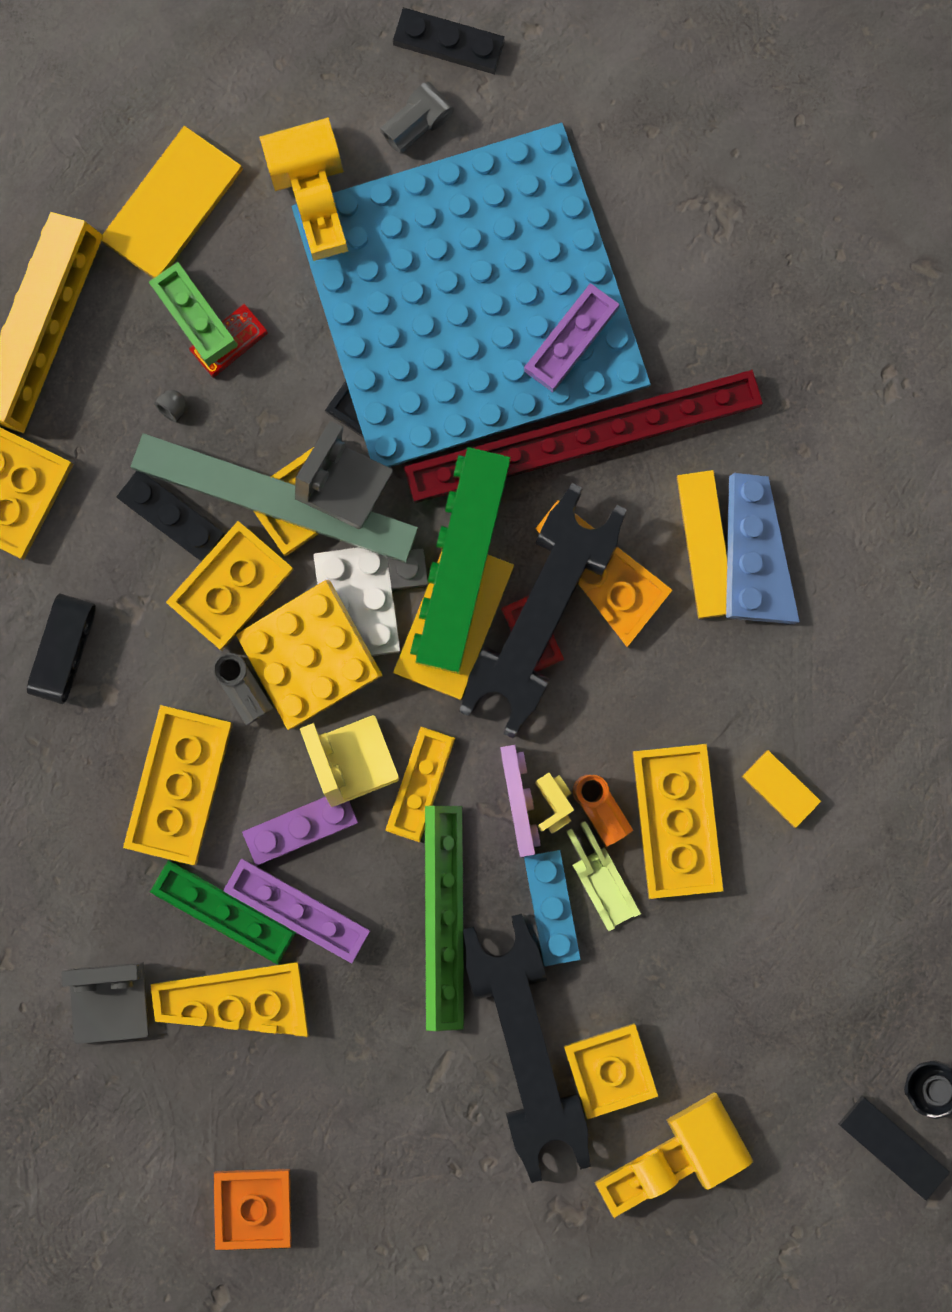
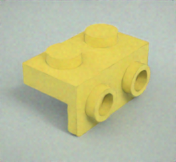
M547 773L538 779L535 784L555 814L539 824L538 828L541 832L548 828L551 833H554L571 822L568 814L574 811L566 798L572 793L560 775L553 779L551 774Z

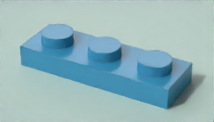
M560 850L525 856V867L544 966L581 960Z

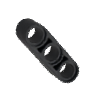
M61 593L56 596L27 684V693L29 695L59 704H64L67 701L96 611L94 603Z

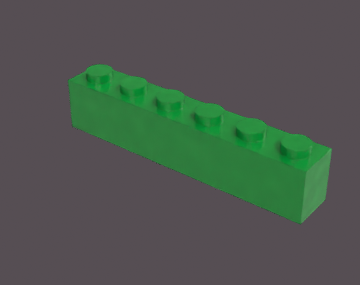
M467 447L465 456L458 455L454 477H458L460 480L457 492L450 490L445 512L451 513L448 527L441 526L436 545L437 548L443 550L440 562H432L428 583L434 584L431 599L424 597L419 619L425 620L422 634L415 633L410 654L416 655L415 663L418 665L459 674L511 457Z

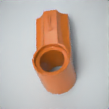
M584 775L575 781L573 786L574 799L581 805L605 847L616 843L634 831L609 791L607 782L598 775ZM590 780L596 782L600 788L598 798L592 802L586 801L581 793L583 785Z

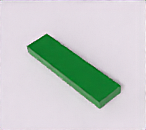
M171 860L167 861L150 891L153 895L277 965L297 933Z

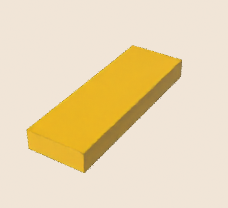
M420 727L385 831L421 842L425 830V806H433L455 742L454 737Z

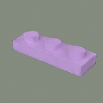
M515 745L500 747L519 856L535 855L534 847L540 846L537 824L529 825L527 811L534 810L531 790L530 788L523 789L521 774L527 773L524 752L516 753Z

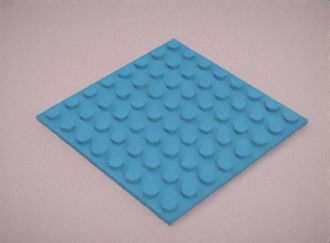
M563 123L332 193L348 252L313 261L298 205L291 206L370 459L387 467H392L651 386ZM591 283L619 303V309L556 390L551 392L525 373L524 367Z

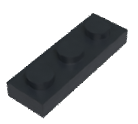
M404 7L393 38V46L494 75L505 42V36Z
M136 471L116 496L118 500L201 562L225 536L221 530L144 473Z

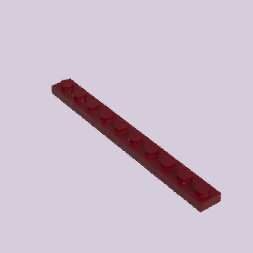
M749 370L473 448L511 457L506 477L508 478L759 408L763 403L753 370ZM467 449L404 467L414 504L447 495L450 490L457 492L460 478L454 477L458 455L465 456Z

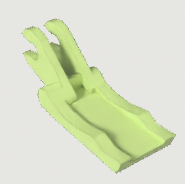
M586 821L581 823L582 829L595 853L586 857L573 830L566 831L581 858L580 861L573 864V867L607 930L611 931L615 929L616 925L641 913L605 847L600 849Z

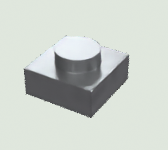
M423 548L411 550L407 563L388 557L392 591L428 586Z

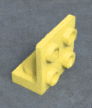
M374 715L320 735L314 723L300 728L322 791L331 808L399 781L395 765Z

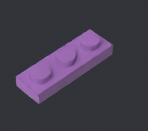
M590 283L525 365L524 372L551 392H554L617 312L619 303Z
M323 797L247 829L242 833L254 863L258 866L358 824V820L350 801L331 808L326 797Z

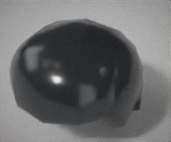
M933 1060L919 1063L908 1073L904 1091L915 1111L933 1119L948 1117L952 1114V1066Z

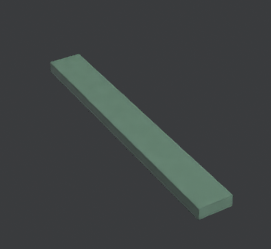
M144 433L141 436L130 466L135 471L407 563L418 532V527L372 511L363 527L357 529L295 500V485Z

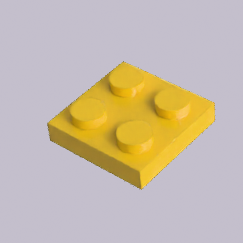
M634 1023L564 1046L587 1120L658 1097Z

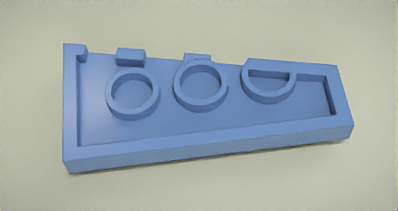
M733 473L729 476L726 618L796 624L800 621L769 477Z

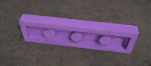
M245 859L240 860L223 890L225 893L350 963L354 962L371 931Z

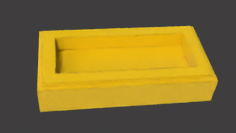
M766 750L741 776L794 828L821 802L769 750Z

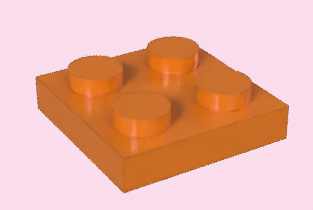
M290 1169L214 1172L215 1250L291 1247Z

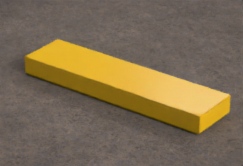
M714 471L677 475L698 619L726 615L727 555Z

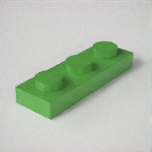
M179 262L149 281L151 287L208 366L238 346Z

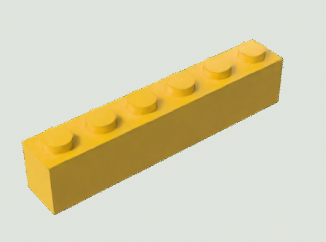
M50 212L47 222L41 231V237L34 254L28 263L22 284L15 295L7 321L2 327L0 335V426L21 433L25 432L103 238L100 232L84 220Z

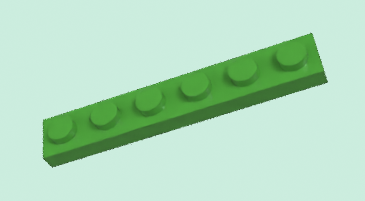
M425 806L426 1031L464 1029L462 806Z

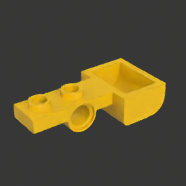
M329 118L259 136L275 191L289 187L293 188L313 261L348 252L327 179L328 176L344 172Z
M717 1093L708 1095L666 1119L675 1137L594 1182L614 1218L648 1198L652 1199L669 1191L678 1184L679 1180L695 1172L702 1187L711 1189L753 1163L750 1153Z

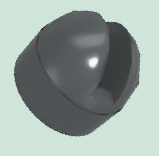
M175 390L164 392L154 402L159 412L173 422H176L186 409L185 398L180 392Z

